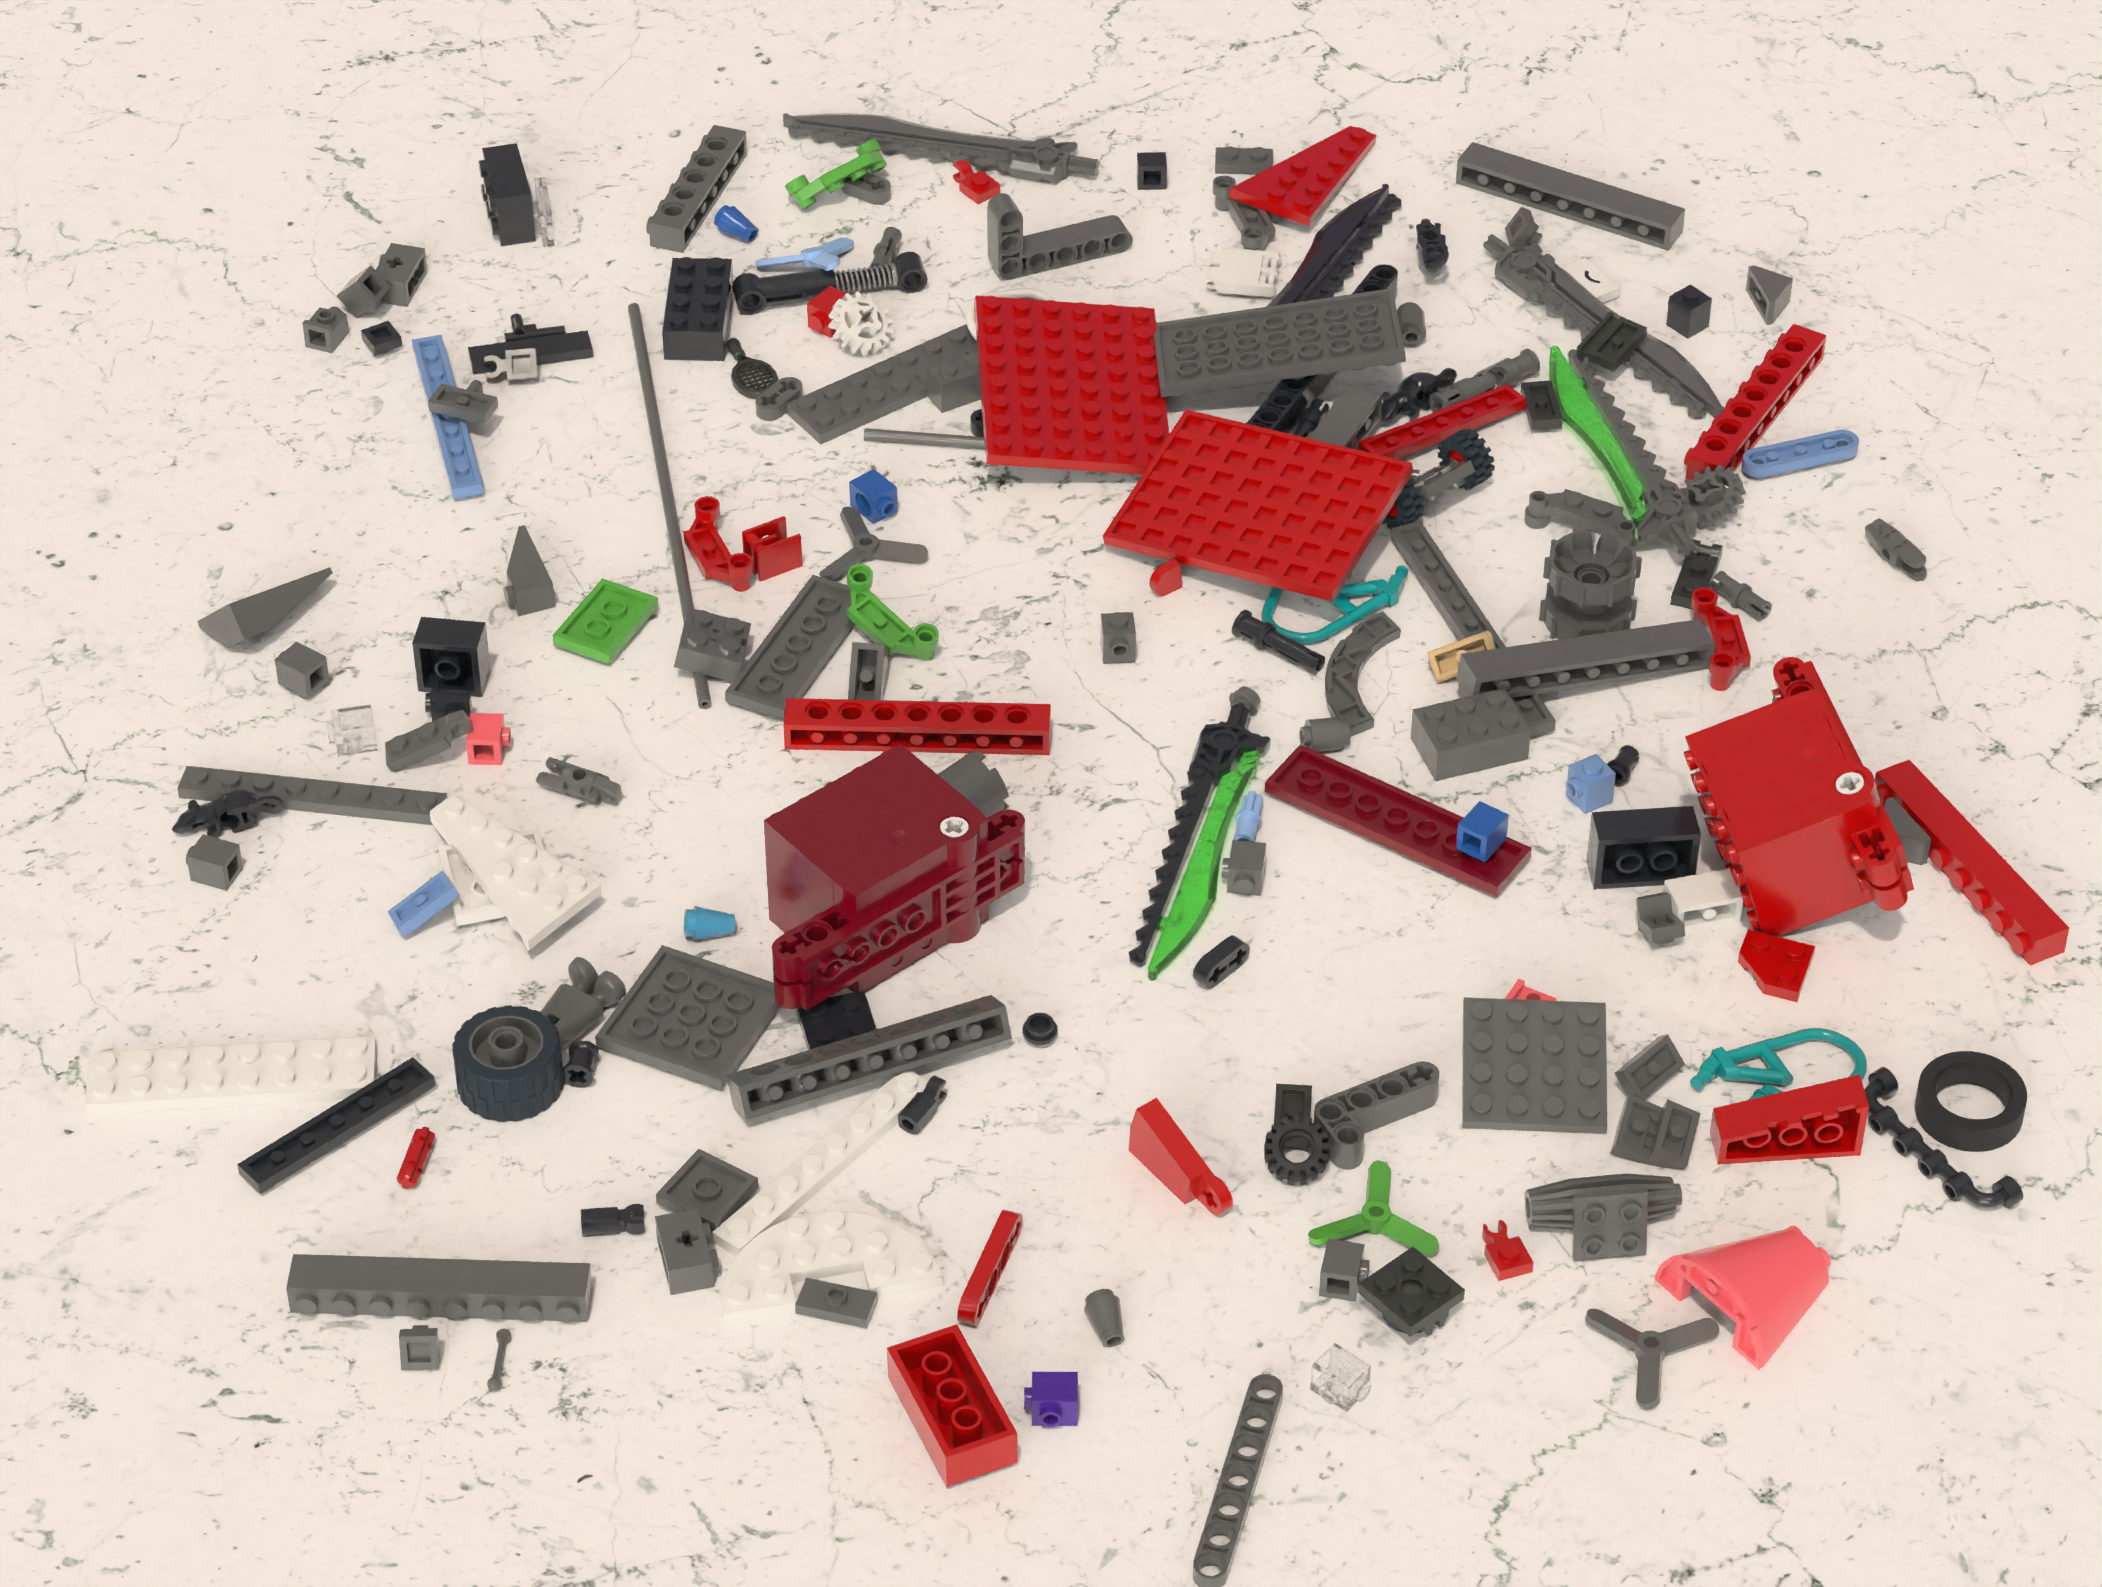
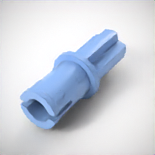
M1249 791L1248 795L1243 797L1241 810L1235 817L1237 828L1233 840L1255 842L1256 831L1262 824L1260 813L1263 804L1262 795L1256 794L1255 791Z

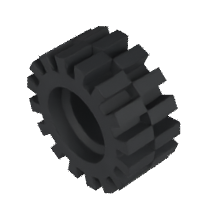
M1293 1115V1119L1288 1120L1286 1116L1281 1118V1123L1277 1124L1275 1122L1271 1126V1131L1267 1132L1265 1138L1264 1159L1265 1163L1268 1164L1270 1173L1276 1174V1179L1281 1182L1283 1179L1288 1180V1185L1300 1182L1301 1186L1306 1185L1309 1179L1312 1182L1318 1179V1174H1323L1326 1164L1329 1161L1330 1143H1328L1326 1131H1322V1125L1319 1122L1314 1124L1311 1117L1306 1116L1305 1120L1300 1119V1115ZM1292 1138H1302L1309 1143L1311 1154L1303 1162H1291L1283 1154L1284 1144Z

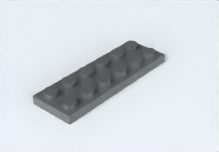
M812 575L725 691V701L784 720L786 698L802 697L854 625L846 617L847 608L851 606L850 588L848 585Z

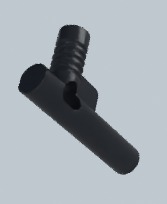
M515 313L510 317L513 332L504 333L505 342L565 334L566 332L564 325L539 329L536 328V324L524 325L522 316Z

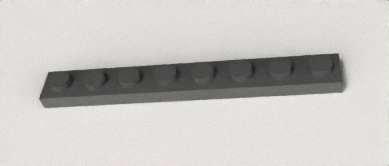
M186 766L177 788L179 798L214 801L230 790L245 789L259 797L270 795L280 797L284 804L283 809L426 825H433L430 819V811L448 798L447 793Z

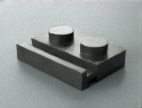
M1609 312L1577 346V356L1580 358L1585 356L1589 362L1615 372L1647 337V327L1622 316L1616 318L1614 313Z

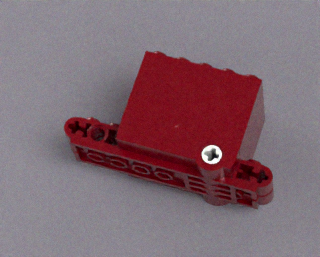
M899 744L764 819L769 920L784 932L772 944L775 1002L785 1009H796L802 1006L807 1011L845 988L854 993L866 992L948 943H963L974 938L980 931L981 924L989 920V904L1024 884V816L1015 810H1002L986 818L968 799L902 744Z

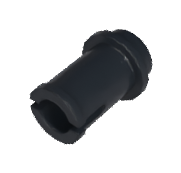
M1622 746L1615 759L1607 763L1616 773L1615 784L1627 782L1631 776V769L1639 760V757H1637L1639 752L1633 746Z

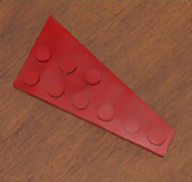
M1349 126L1230 188L1229 198L1310 226L1375 145L1377 135L1367 132L1360 127Z

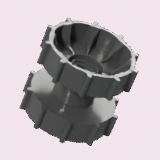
M1574 528L1572 533L1563 536L1559 540H1551L1550 556L1545 557L1543 578L1548 579L1549 582L1547 583L1546 598L1541 600L1539 613V621H1544L1550 632L1551 639H1566L1630 629L1631 621L1635 620L1637 600L1632 599L1631 596L1634 595L1636 578H1640L1642 557H1637L1634 549L1630 546V539L1624 540L1608 533L1605 528H1602L1601 531H1578Z

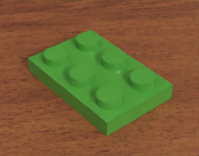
M602 578L553 634V645L610 664L658 608V597Z

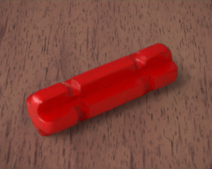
M424 1126L422 1129L415 1130L398 1172L397 1182L404 1189L416 1187L430 1153V1148L435 1140V1133L429 1131L428 1127Z

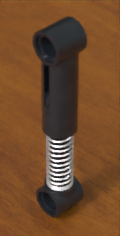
M904 252L898 255L892 264H884L883 267L879 265L878 268L875 265L873 268L871 266L867 269L863 267L862 270L858 267L857 271L853 268L852 272L850 269L847 271L843 269L842 272L837 270L836 273L833 269L829 271L820 269L760 278L755 274L745 273L735 278L732 289L738 309L746 315H753L768 306L810 301L829 286L842 290V292H845L846 289L848 292H850V289H853L855 292V288H858L860 291L861 287L865 290L866 287L871 289V286L876 289V285L881 288L883 284L886 288L887 284H889L890 287H900L904 292L915 293L926 286L928 278L921 257L914 252Z

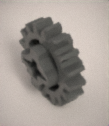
M1718 465L1715 471H1711L1708 466L1705 468V473L1700 474L1696 471L1694 472L1695 478L1693 480H1684L1687 487L1680 488V490L1699 515L1698 524L1700 528H1703L1707 522H1711L1712 526H1716L1717 520L1720 518L1726 522L1728 520L1727 514H1736L1738 511L1735 506L1744 503L1742 495L1746 494V491L1743 487V482L1738 473L1734 474L1730 467L1724 471L1722 466Z

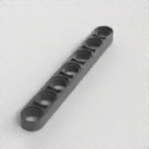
M1271 1374L1257 1375L1249 1383L1193 1560V1580L1199 1587H1222L1228 1580L1282 1404V1382ZM1262 1388H1269L1276 1394L1271 1398H1262L1256 1394V1391ZM1251 1417H1261L1267 1423L1261 1427H1253L1247 1423V1420ZM1242 1446H1252L1258 1452L1252 1456H1244L1237 1450ZM1234 1475H1243L1249 1481L1245 1485L1238 1486L1230 1483L1228 1479ZM1226 1504H1232L1238 1507L1240 1511L1235 1515H1225L1219 1511V1508ZM1223 1534L1230 1539V1542L1221 1546L1213 1544L1209 1539L1213 1535ZM1210 1564L1218 1566L1221 1572L1214 1576H1207L1200 1569L1204 1565Z

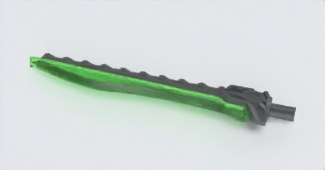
M1552 346L1549 359V380L1552 381L1563 421L1580 436L1603 464L1626 506L1631 521L1636 525L1638 540L1641 542L1657 538L1671 542L1678 554L1682 553L1684 557L1690 556V551L1695 550L1696 546L1687 533L1696 528L1699 515L1677 484L1664 479L1667 470L1654 464L1656 455L1650 451L1643 450L1646 440L1633 435L1636 426L1623 420L1625 411L1613 406L1615 397L1609 393L1602 392L1605 382L1593 377L1595 368L1583 363L1585 356L1578 357L1577 350L1572 349L1567 353L1568 363L1559 347Z

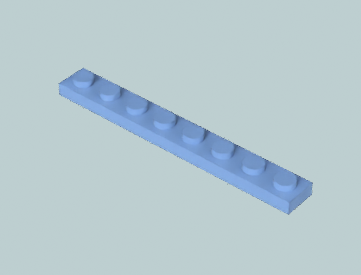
M442 335L412 339V348L428 404L429 399L441 384L454 387L456 385ZM430 412L453 499L484 494L483 483L466 421Z

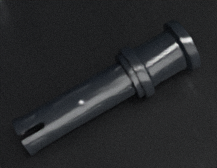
M1249 610L1241 611L1233 623L1232 634L1235 637L1242 636L1250 640L1259 650L1267 648L1294 664L1305 668L1314 675L1318 671L1320 672L1325 663V656L1276 631L1273 623H1264L1252 616Z

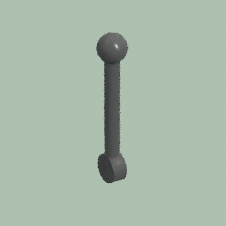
M505 1328L498 1330L496 1333V1340L499 1344L493 1375L487 1381V1386L491 1391H498L502 1386L500 1379L506 1344L511 1341V1332Z

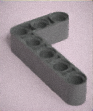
M997 194L988 202V259L998 275L1004 280H1012L1119 254L1126 251L1133 241L1132 235L1124 223L1115 215L1023 236L1022 213L1008 194Z

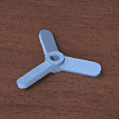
M842 237L818 247L804 249L799 255L755 261L756 268L803 263V267H817L829 271L841 263L837 255L853 249L854 241Z

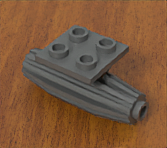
M1624 1173L1569 1178L1527 1189L1524 1198L1528 1225L1533 1227L1572 1229L1573 1261L1646 1255L1647 1220L1674 1214L1676 1207L1682 1205V1190L1679 1183L1674 1184L1673 1178L1667 1176Z

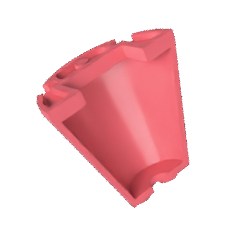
M1792 1225L1783 1230L1672 1256L1659 1266L1654 1280L1680 1302L1691 1295L1692 1285L1736 1322L1732 1347L1759 1370L1765 1366L1829 1284L1827 1267L1830 1266L1831 1260L1823 1248H1816L1798 1227Z

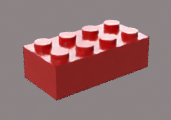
M957 1324L887 1347L888 1378L946 1487L1018 1462L1017 1432Z

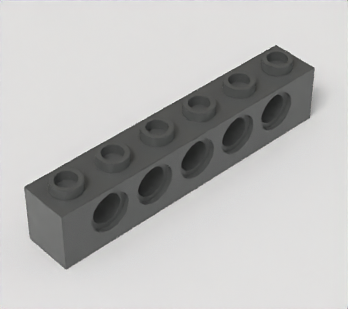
M713 125L709 133L703 136L701 145L697 151H693L689 163L681 169L679 178L675 184H671L667 196L659 202L657 211L647 221L646 232L650 235L651 247L684 253L747 156L746 131Z

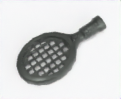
M731 338L726 342L727 350L738 361L732 368L731 381L734 388L741 395L756 399L759 394L779 380L777 372L771 365L762 360L746 357L737 338Z

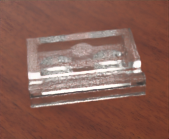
M546 177L534 178L536 201H532L535 236H541L543 247H552L555 244Z

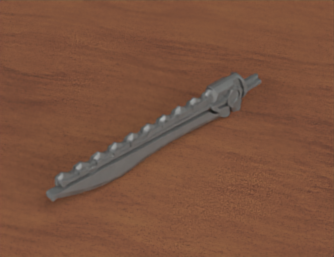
M787 113L783 114V126L788 127V134L793 137L805 135L811 136V138L817 141L829 139L834 140V142L840 145L854 143L858 144V146L875 138L881 149L886 152L897 150L903 151L909 156L922 154L927 155V157L933 160L947 158L953 162L965 159L967 162L974 163L979 167L996 166L1002 171L1009 170L1012 177L1035 181L1044 179L1056 184L1063 178H1067L1070 172L1097 176L1100 166L1098 159L1075 156L1078 148V143L1076 142L1055 143V140L1051 138L1033 141L969 134L882 115L825 113L791 116Z
M1493 234L1489 235L1488 240L1483 243L1485 249L1499 258L1494 272L1497 279H1502L1508 287L1526 300L1533 299L1536 302L1545 303L1546 311L1563 316L1564 324L1578 327L1582 337L1586 338L1609 312L1614 313L1616 318L1621 317L1555 263V258L1550 254L1542 255L1543 250L1537 243H1532L1531 246L1523 248L1510 247ZM1648 333L1647 337L1622 363L1624 366L1630 365L1633 367L1634 375L1642 379L1648 378L1653 389L1667 392L1671 402L1685 405L1688 415L1702 418L1708 412L1711 416L1715 417L1717 414L1720 415L1725 409L1721 406L1706 380L1684 356L1672 346Z

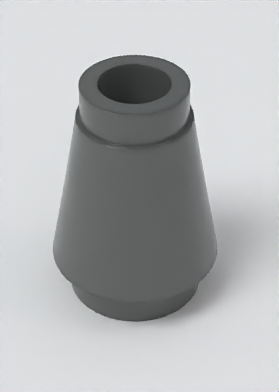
M1100 1289L1090 1293L1085 1298L1084 1312L1100 1340H1102L1103 1346L1114 1347L1121 1344L1125 1338L1123 1335L1119 1297L1114 1295L1110 1289Z

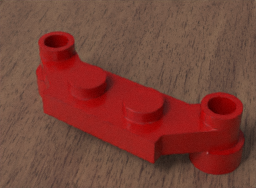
M711 496L697 499L694 504L696 518L690 529L683 531L686 546L705 579L714 578L731 584L735 591H747L751 587L750 576L753 574L752 557L745 553L730 554L717 531V519L720 516V503L718 499Z
M1702 587L1695 589L1692 593V620L1699 619L1703 626H1706V630L1715 642L1714 651L1709 663V672L1711 674L1710 686L1714 690L1725 691L1730 687V682L1743 667H1750L1751 656L1739 614L1732 615L1717 606V593L1710 588Z

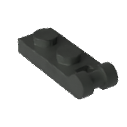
M1692 539L1696 548L1690 551V556L1685 557L1671 595L1670 605L1692 609L1691 598L1693 591L1702 587H1711V581L1714 579L1713 577L1721 559L1723 545L1713 544L1708 546L1701 544L1699 540Z

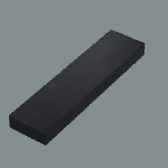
M588 330L468 347L473 374L495 371L497 365L494 363L486 364L484 357L494 355L500 358V360L506 359L505 350L536 348L538 365L593 357Z

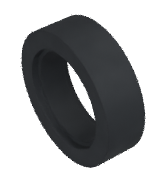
M1973 1051L1951 1052L1935 1058L1923 1069L1916 1093L1915 1114L1924 1131L1943 1145L1968 1152L1991 1151L2008 1144L2019 1133L2027 1103V1089L2017 1071L2006 1062L1994 1056ZM1953 1084H1974L1984 1087L2000 1097L2005 1109L1999 1115L1992 1118L1969 1119L1958 1116L1944 1108L1937 1098V1093L1944 1087Z

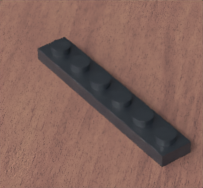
M410 1058L238 1163L239 1175L260 1194L435 1087V1076L415 1058Z

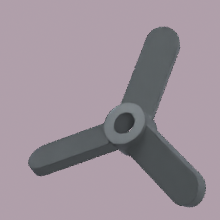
M843 507L840 517L853 541V548L820 571L819 575L822 578L833 581L860 561L870 562L875 559L922 564L928 559V550L921 544L878 539L875 535L869 533L860 513L855 508Z
M1589 1309L1585 1316V1321L1589 1325L1635 1350V1357L1638 1360L1636 1400L1643 1409H1651L1660 1401L1662 1362L1665 1356L1713 1341L1719 1334V1325L1711 1318H1703L1660 1333L1656 1331H1644L1641 1333L1599 1309Z

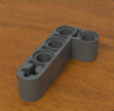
M1416 1062L1318 1101L1314 1107L1313 1123L1319 1122L1322 1125V1131H1326L1328 1135V1143H1330L1329 1159L1341 1169L1350 1170L1357 1168L1363 1162L1365 1133L1434 1106L1438 1099L1440 1074L1438 1068L1429 1062Z

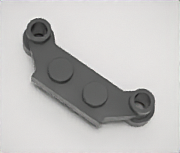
M1225 175L1216 177L1213 180L1212 190L1215 196V208L1219 211H1230L1241 231V244L1244 249L1263 251L1269 239L1275 238L1276 228L1268 214L1264 210L1229 198L1230 188L1236 185L1234 178Z
M1568 489L1561 493L1547 494L1543 491H1534L1530 494L1529 505L1525 508L1524 522L1528 527L1533 529L1545 528L1549 524L1550 516L1596 531H1601L1602 528H1605L1608 533L1624 540L1630 539V546L1636 553V525L1624 516L1623 507Z

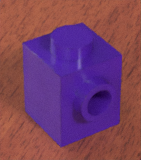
M1032 1371V1387H1024V1410H1032V1426H1077L1078 1372Z

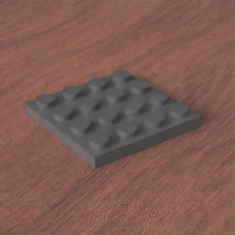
M662 945L595 1036L596 1046L722 1090L727 1083L726 1075L734 1073L780 1007L775 1002L774 983Z
M1464 997L1462 1128L1606 1134V1003Z

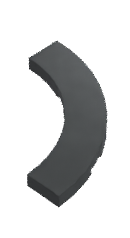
M1383 611L1356 625L1352 629V633L1345 640L1342 639L1337 644L1327 664L1325 674L1327 708L1331 718L1338 717L1340 720L1348 721L1350 737L1374 728V718L1367 711L1358 692V680L1362 669L1378 650L1400 638L1401 629Z

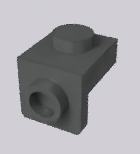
M1668 892L1641 896L1636 899L1638 930L1649 940L1656 944H1668L1673 942L1674 938L1685 936L1684 922L1672 913L1671 895Z

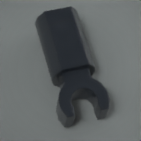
M935 1075L932 1076L927 1082L924 1091L917 1092L898 1115V1125L904 1131L910 1134H918L937 1111V1106L942 1104L947 1096V1093L941 1091L946 1085V1080Z
M632 1204L625 1209H618V1207L581 1209L582 1236L619 1234V1231L624 1230L631 1234L644 1233V1219H641L644 1218V1205Z

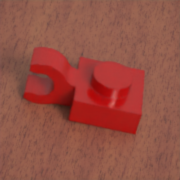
M960 159L953 163V166L959 171L953 175V179L959 183V191L979 205L1000 194V184L982 170L974 173L970 164L965 159Z

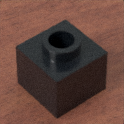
M1166 152L1137 153L1136 177L1138 190L1167 189Z

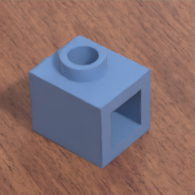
M1597 754L1570 764L1566 781V795L1584 814L1611 804L1613 802L1616 773Z

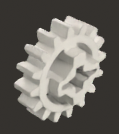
M856 291L853 296L846 293L842 299L837 300L828 316L833 319L829 324V328L836 329L833 338H841L843 340L841 343L842 348L849 345L851 346V353L855 354L860 349L862 355L866 356L870 350L873 354H876L890 341L889 338L894 330L889 327L894 321L893 319L886 318L889 309H881L879 307L882 302L880 299L874 303L871 301V294L868 293L865 298H862L860 292Z

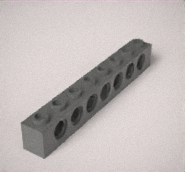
M988 995L726 1076L733 1108L745 1120L1012 1039L1006 1006L994 996Z

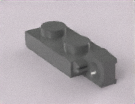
M463 710L447 714V716L435 721L425 723L421 727L403 735L394 737L385 742L386 765L392 772H397L451 748L453 740L473 731L472 721Z

